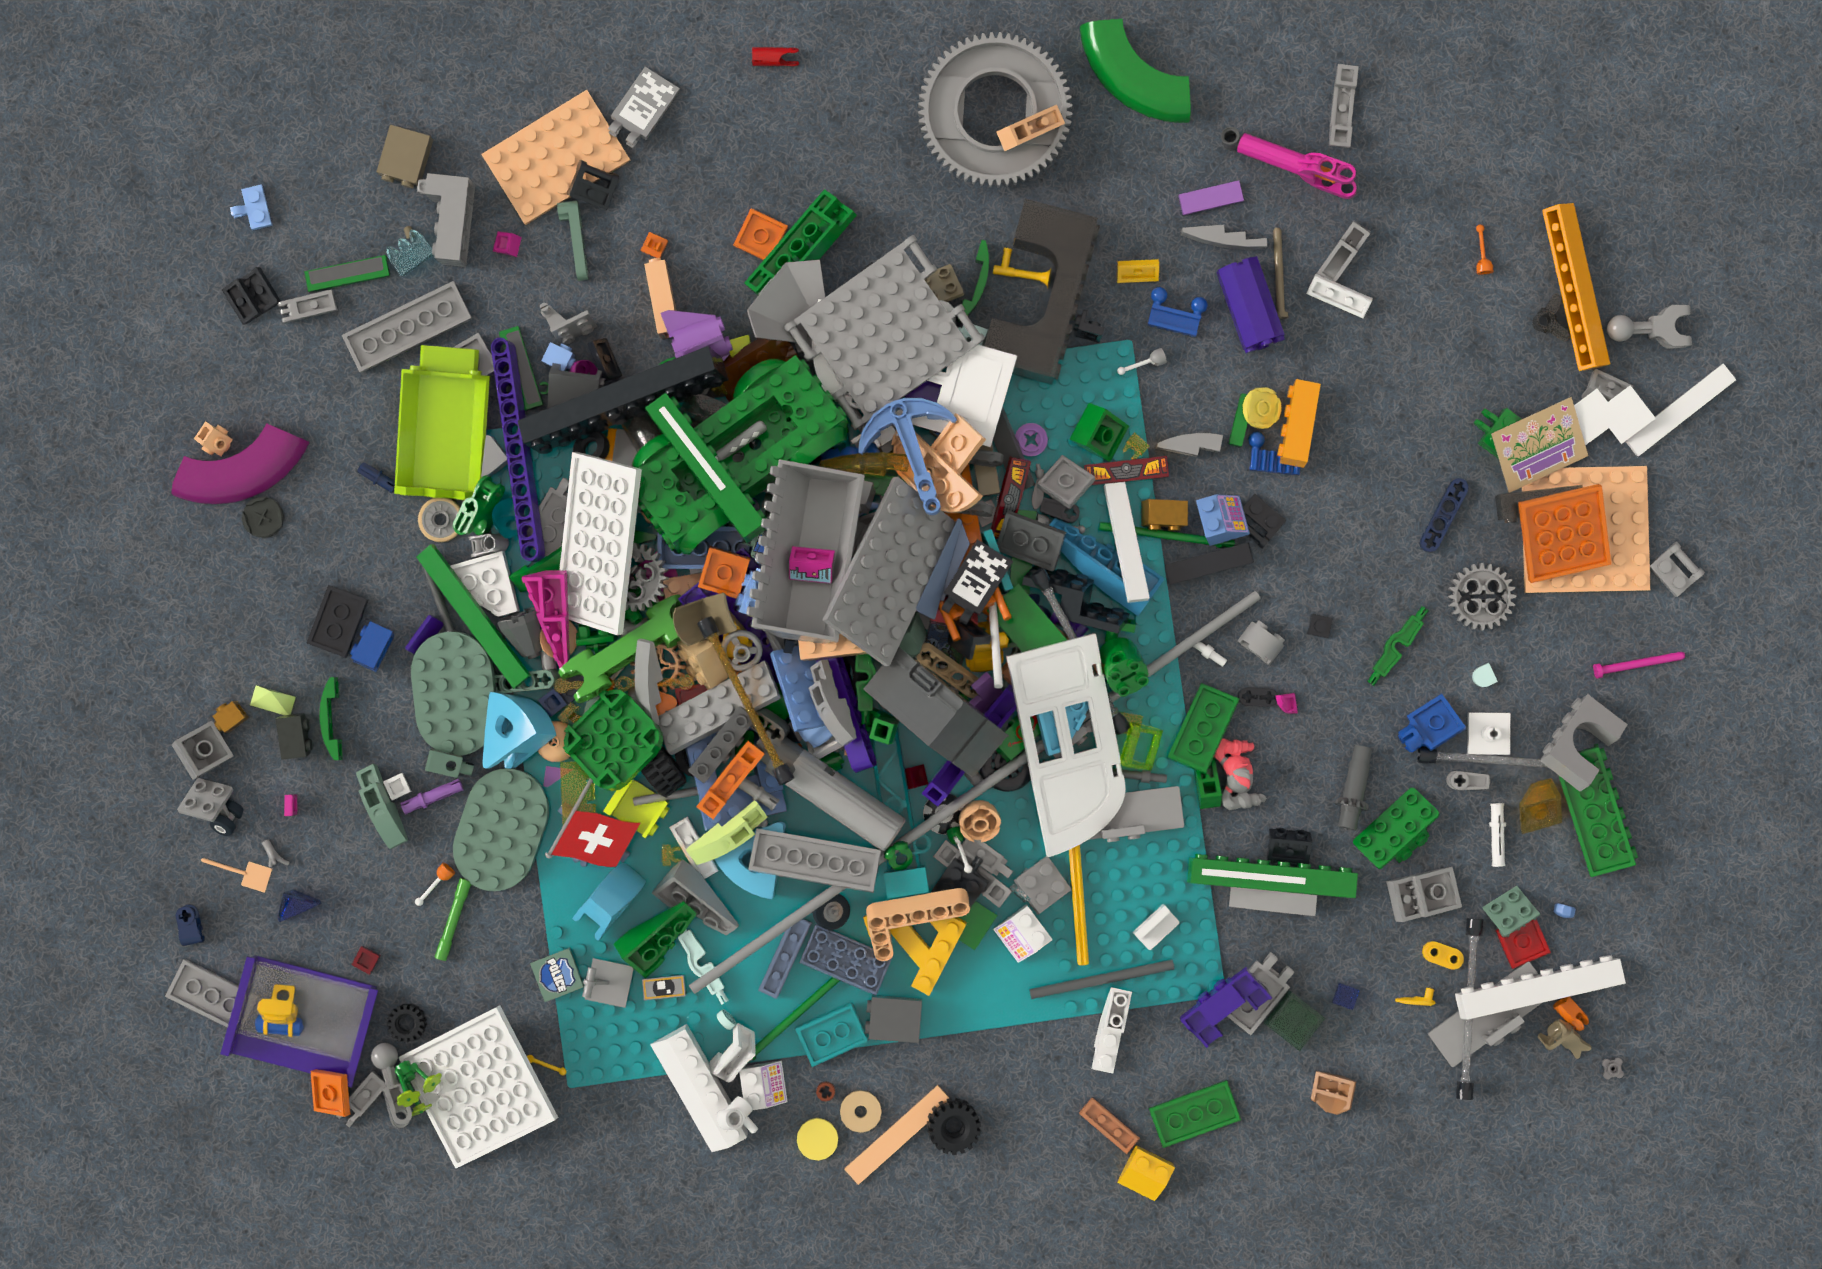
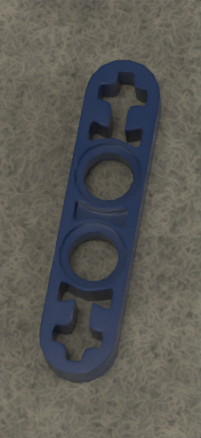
M1454 479L1448 485L1420 539V547L1425 552H1433L1440 546L1468 492V484L1464 479ZM1461 483V488L1463 489V492L1459 491L1457 493V495L1455 496L1459 498V500L1457 501L1454 497L1448 496V494L1450 493L1451 495H1453L1456 490V488L1453 487L1454 484L1457 485ZM1445 501L1453 502L1454 509L1452 512L1444 510L1443 504ZM1436 519L1444 521L1445 526L1442 530L1435 529L1434 521ZM1429 530H1431L1433 533L1440 534V537L1435 536L1432 541L1435 545L1427 548V543L1424 541L1425 539H1430L1432 536V533H1429Z

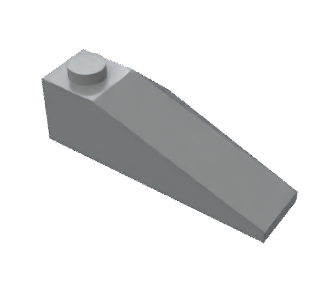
M681 860L672 867L652 892L653 895L671 908L685 901L696 911V917L702 919L705 925L726 936L739 926L702 875L684 860Z

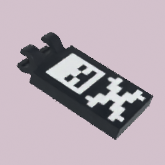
M977 539L944 591L948 598L941 610L949 613L954 604L959 605L965 609L959 621L967 625L973 613L980 616L1013 561Z

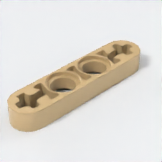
M923 643L920 654L916 655L917 660L967 697L974 698L978 695L974 689L970 690V686L979 679L932 644ZM922 651H923L924 653H926L927 651H929V655H928V654H925V655L923 656V655H922ZM944 661L948 665L946 668L941 669L936 664ZM955 673H961L964 676L961 680L952 678Z

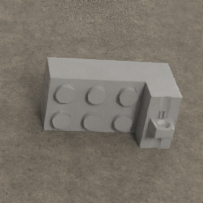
M427 173L426 179L418 180L417 192L426 195L432 202H438L437 214H439V221L435 223L434 227L437 239L436 243H433L432 255H435L434 258L442 265L466 267L475 184L468 177Z

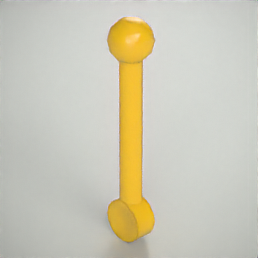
M533 1055L527 1056L530 1063L534 1062L555 1070L562 1076L566 1075L567 1071L564 1067L558 1068L535 1059Z

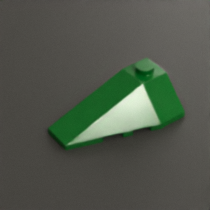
M683 901L628 930L613 945L621 958L646 979L663 963L666 952L669 949H673L675 946L674 941L679 934L684 933L697 913Z

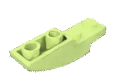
M754 800L722 827L717 823L690 845L686 851L697 865L716 859L753 837L755 833L752 830L768 818V816Z

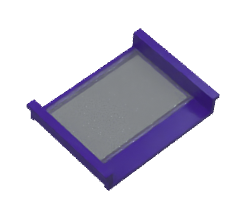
M257 955L253 957L247 956L220 1054L225 1056L236 1054L307 1073L318 1069L347 1074L348 1087L352 1088L378 993L377 986ZM276 984L295 987L293 1003L298 1007L296 1017L302 1018L304 1026L300 1036L289 1037L288 1035L269 1033L264 1035L256 1030L255 1020L260 1014L257 1011L258 1003L262 999H272L273 988ZM281 990L277 994L278 1000L286 1001L289 998V992L286 990Z

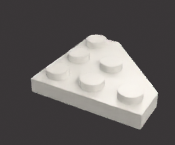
M505 551L451 565V568L480 606H483L498 617L520 612L513 582L509 578L511 574Z

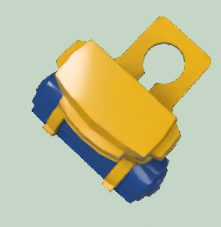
M276 984L273 988L272 999H262L259 1001L257 1011L260 1014L255 1020V1027L258 1033H263L264 1035H268V1033L288 1035L289 1037L301 1035L304 1026L302 1018L296 1017L298 1007L293 1003L294 986ZM281 990L289 992V998L286 1001L277 999V994Z

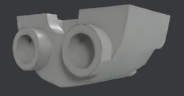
M1258 620L1257 623L1251 622L1237 642L1270 666L1283 649V642L1285 640L1276 633L1274 635L1267 631L1268 627Z

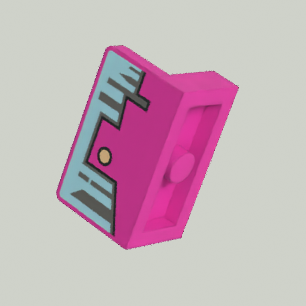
M792 546L789 559V579L832 583L835 550Z

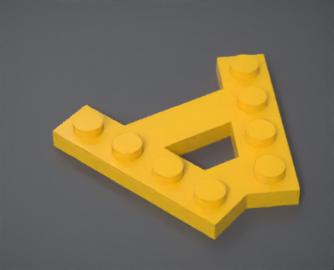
M865 915L863 919L870 937L867 923V915ZM958 917L930 922L938 931L931 948L911 925L890 929L892 936L920 968L911 986L930 996L968 923Z

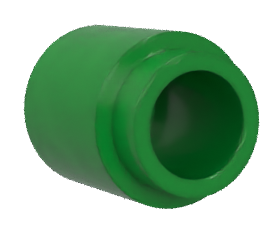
M833 751L820 758L822 762L835 771L843 768L841 764L844 763V760L839 751L836 753Z

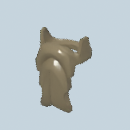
M1561 1019L1549 1025L1547 1029L1548 1036L1542 1033L1538 1035L1539 1040L1547 1050H1552L1562 1044L1566 1049L1571 1050L1576 1059L1580 1058L1582 1051H1590L1592 1049L1591 1045L1583 1041L1581 1036L1574 1031L1575 1029L1570 1023Z

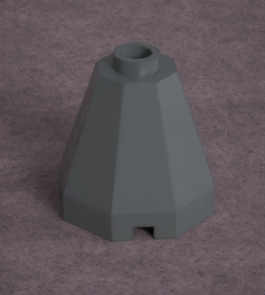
M529 607L524 609L525 611L509 614L501 618L497 623L500 631L522 657L528 656V659L539 656L540 651L543 649L539 638L541 625L535 608Z

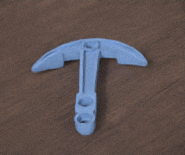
M923 398L895 400L886 404L870 418L860 436L858 453L863 455L868 446L880 437V431L894 425L914 473V482L920 499L924 502V510L928 515H936L940 512L941 505L940 501L936 498L937 493L931 475L926 470L912 419L927 416V419L945 420L956 423L957 419L949 410L933 401ZM897 410L903 411L901 415L895 414ZM927 485L930 488L928 491H923L922 487ZM932 504L936 505L935 510H929L928 508Z

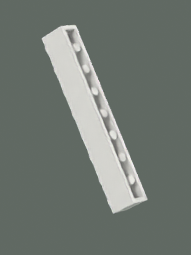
M1612 955L1599 957L1600 961L1597 962L1584 960L1580 962L1579 966L1573 967V964L1560 966L1561 970L1557 971L1545 969L1540 971L1541 974L1533 976V973L1520 975L1521 979L1514 980L1513 977L1501 979L1500 984L1494 985L1493 982L1481 984V988L1474 989V987L1462 988L1460 993L1455 994L1460 1018L1466 1020L1626 984L1621 960L1612 958Z

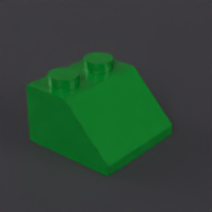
M1088 403L1070 440L1092 454L1111 462L1129 425L1107 409Z

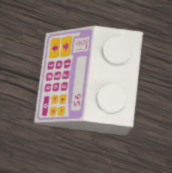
M1027 904L993 929L1018 963L1052 941L1051 936Z
M782 1060L747 1065L739 1071L743 1099L751 1105L753 1110L765 1109L788 1102Z

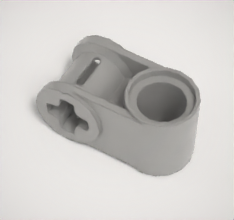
M500 533L468 537L472 545L473 553L471 558L506 551L509 545L508 538H504Z

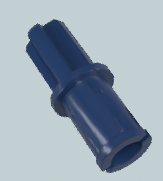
M364 462L359 466L357 472L371 480L373 485L377 484L391 494L394 492L395 481L383 474L382 470L378 471Z

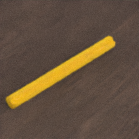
M1080 845L1069 850L1077 963L1083 966L1089 964L1081 853Z

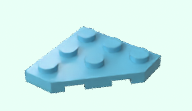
M1087 701L1065 707L1071 739L1076 731H1079L1086 718L1085 714L1089 709ZM1053 711L1036 715L1046 755L1050 756L1060 753Z

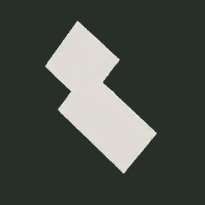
M1631 385L1608 402L1601 392L1595 389L1574 405L1585 445L1608 428L1622 444L1656 419Z

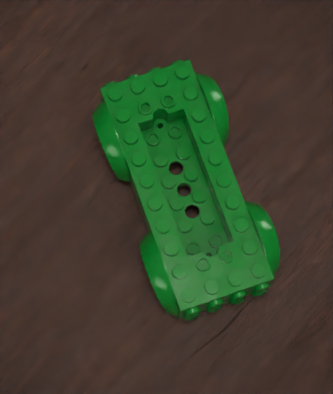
M796 355L788 361L768 359L750 368L738 381L734 389L733 400L693 428L694 430L698 428L705 437L703 442L706 446L711 445L715 451H718L757 421L764 422L767 430L756 438L761 441L759 449H751L748 443L723 460L730 470L728 475L731 479L736 477L742 485L741 492L744 495L748 493L751 498L765 490L769 483L775 482L776 477L770 474L771 466L778 467L779 460L809 464L828 449L847 441V433L849 432L847 424L849 422L846 419V413L840 406L836 407L833 402L835 400L829 391L824 392L819 378L816 375L812 376L805 360H799ZM664 434L648 441L635 455L632 467L642 469L638 505L659 535L663 537L671 551L676 549L679 554L690 555L703 540L730 522ZM736 453H743L744 459L740 462H735L733 456Z

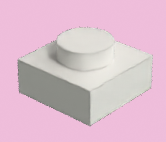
M403 773L383 781L392 801L412 792Z

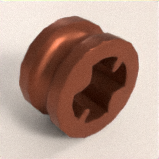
M830 1082L820 1083L816 1091L817 1097L821 1101H830L835 1095L833 1084ZM828 1086L829 1091L832 1093L830 1096L827 1094V1097H823L820 1089Z

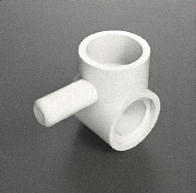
M737 1096L717 1116V1123L723 1130L739 1129L743 1124L751 1133H755L758 1130V1127L748 1117L753 1109L742 1097ZM730 1114L733 1116L732 1124L729 1122Z

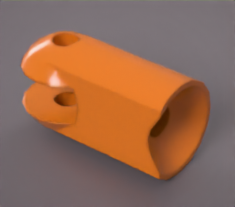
M1570 996L1561 998L1553 1005V1008L1576 1031H1583L1584 1025L1589 1024L1588 1016Z

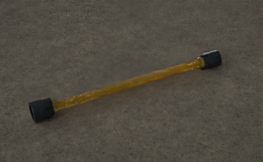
M710 616L699 621L697 625L704 639L708 638L709 642L713 643L712 645L717 655H719L718 657L723 662L724 669L729 674V679H731L733 686H735L734 688L739 698H741L740 700L744 708H746L745 710L750 715L751 722L756 727L755 729L760 739H762L761 741L765 749H767L766 751L771 756L770 759L773 761L772 765L774 767L772 772L779 786L788 783L794 779V776L788 764H784L778 754H776L777 752L773 744H771V740L767 737L766 730L761 725V720H759L757 713H755L756 711L752 703H750L751 701H749L750 699L746 691H744L745 689L740 684L739 677L734 672L735 670L730 660H728L729 658L724 648H722L723 646L718 641L719 636L717 633L720 631L713 617Z

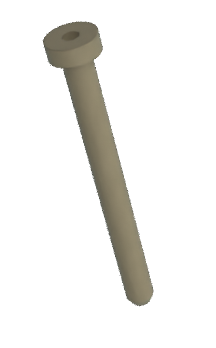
M1274 228L1276 309L1279 319H1287L1288 312H1285L1282 232L1280 228Z

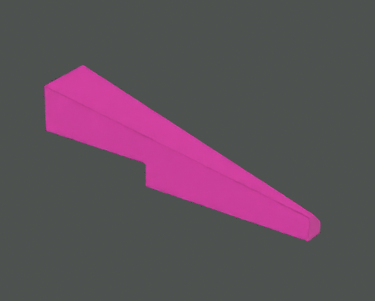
M546 570L522 576V581L525 583L529 593L528 596L534 605L548 644H550L553 657L560 669L570 660L567 570Z

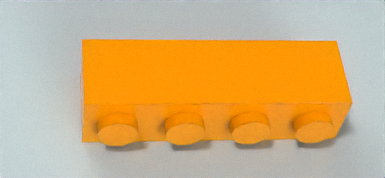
M1296 379L1293 386H1289L1287 397L1290 398V404L1286 405L1284 417H1287L1286 424L1282 425L1281 436L1284 439L1283 444H1279L1277 456H1280L1279 463L1302 468L1307 464L1321 384Z

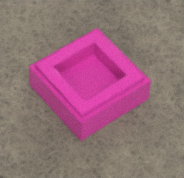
M285 795L284 816H294L297 814V795Z

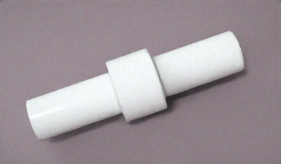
M1199 642L1193 646L1202 652V656L1212 659L1222 667L1227 662L1210 645L1206 646Z

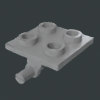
M547 303L540 305L541 314L547 319L550 331L559 344H570L576 337L587 335L597 327L587 310L566 320Z
M593 958L591 967H588L586 979L583 981L585 986L582 997H585V1000L626 1008L634 968L630 965Z

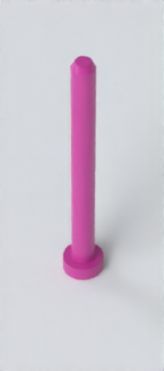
M1676 652L1601 666L1600 663L1594 664V674L1596 678H1602L1603 674L1683 660L1685 653Z

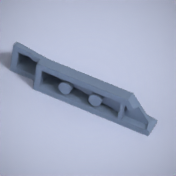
M959 518L916 606V612L933 620L936 618L940 600L944 601L946 597L944 591L958 571L970 545L962 521Z

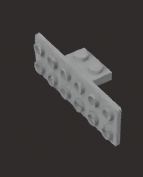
M1179 787L1126 792L1123 803L1114 818L1090 839L1103 838L1107 839V842L1120 841L1119 837L1128 836V840L1138 839L1140 834H1145V832L1183 828L1184 820Z
M1526 962L1503 979L1513 977L1514 980L1521 979L1520 975L1533 973V976L1539 974L1530 962ZM1541 1003L1468 1020L1461 1019L1459 1011H1457L1428 1032V1035L1449 1065L1454 1067L1483 1045L1497 1046L1504 1041V1036L1508 1033L1513 1034L1521 1028V1024L1524 1023L1522 1017Z

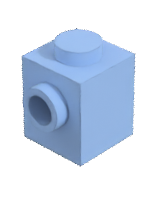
M550 342L541 361L549 366H552V363L561 364V371H568L576 362V359H574L575 355L571 352L572 348L562 343L560 346H557Z

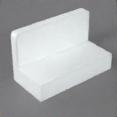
M1162 904L1133 933L1148 950H1151L1179 924V921Z

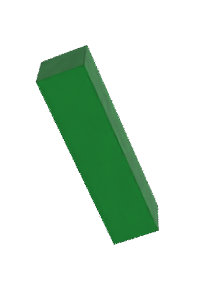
M1243 393L1240 394L1228 445L1240 448L1242 447L1248 424L1243 414V403L1247 394Z

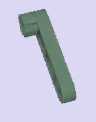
M577 200L557 203L559 220H569L577 280H589L586 255H584V237L581 233L582 221L579 202Z
M557 669L528 671L533 679L532 686L528 687L523 682L517 688L509 689L505 684L506 678L504 675H495V683L499 682V686L496 687V693L553 688L559 686L562 678Z

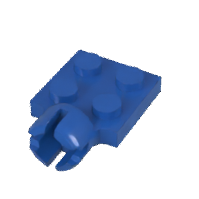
M1440 694L1407 715L1410 723L1398 732L1401 743H1405V748L1409 752H1414L1422 746H1426L1432 751L1464 731L1466 726L1443 694Z

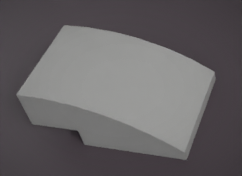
M1453 867L1440 868L1386 881L1396 922L1428 917L1462 907Z

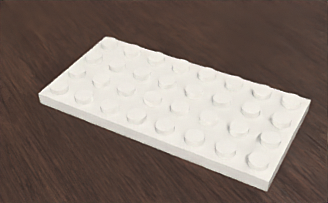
M572 452L560 570H567L569 620L615 635H622L642 469L580 452Z

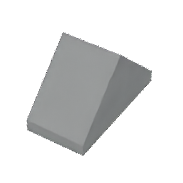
M486 435L481 477L484 475L492 477L508 463L506 453L492 436Z

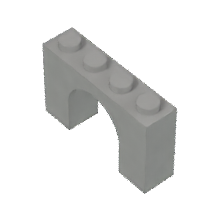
M1589 694L1581 699L1578 697L1572 703L1571 708L1573 710L1571 713L1568 712L1562 719V727H1559L1553 733L1552 738L1554 739L1544 747L1542 751L1544 755L1540 760L1578 791H1582L1590 786L1599 769L1582 757L1576 750L1573 742L1575 729L1586 730L1607 746H1610L1620 738L1628 725Z

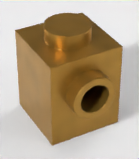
M232 701L228 705L227 703L222 704L216 709L217 713L212 716L215 719L214 724L221 732L224 731V733H230L249 718L238 701Z

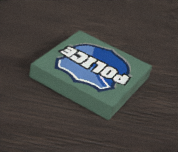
M570 948L530 963L544 1002L584 987Z

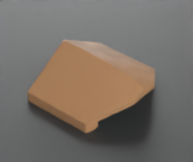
M1316 1071L1311 1100L1316 1102L1325 1112L1336 1115L1351 1110L1356 1081L1341 1075Z

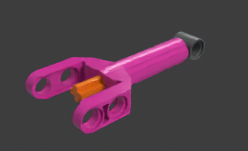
M1227 127L1221 133L1222 144L1227 150L1237 149L1238 153L1295 173L1311 186L1338 197L1350 199L1356 194L1357 186L1354 182L1356 170L1351 164L1321 153L1304 155L1247 133L1240 136L1239 131L1234 127ZM1229 135L1236 136L1233 142H1227L1226 138ZM1324 162H1330L1333 165V168L1330 169L1322 166V164ZM1344 169H1349L1353 174L1351 178L1340 175V173ZM1322 180L1329 181L1333 185L1329 187L1324 186ZM1344 184H1351L1353 191L1345 194L1341 188Z

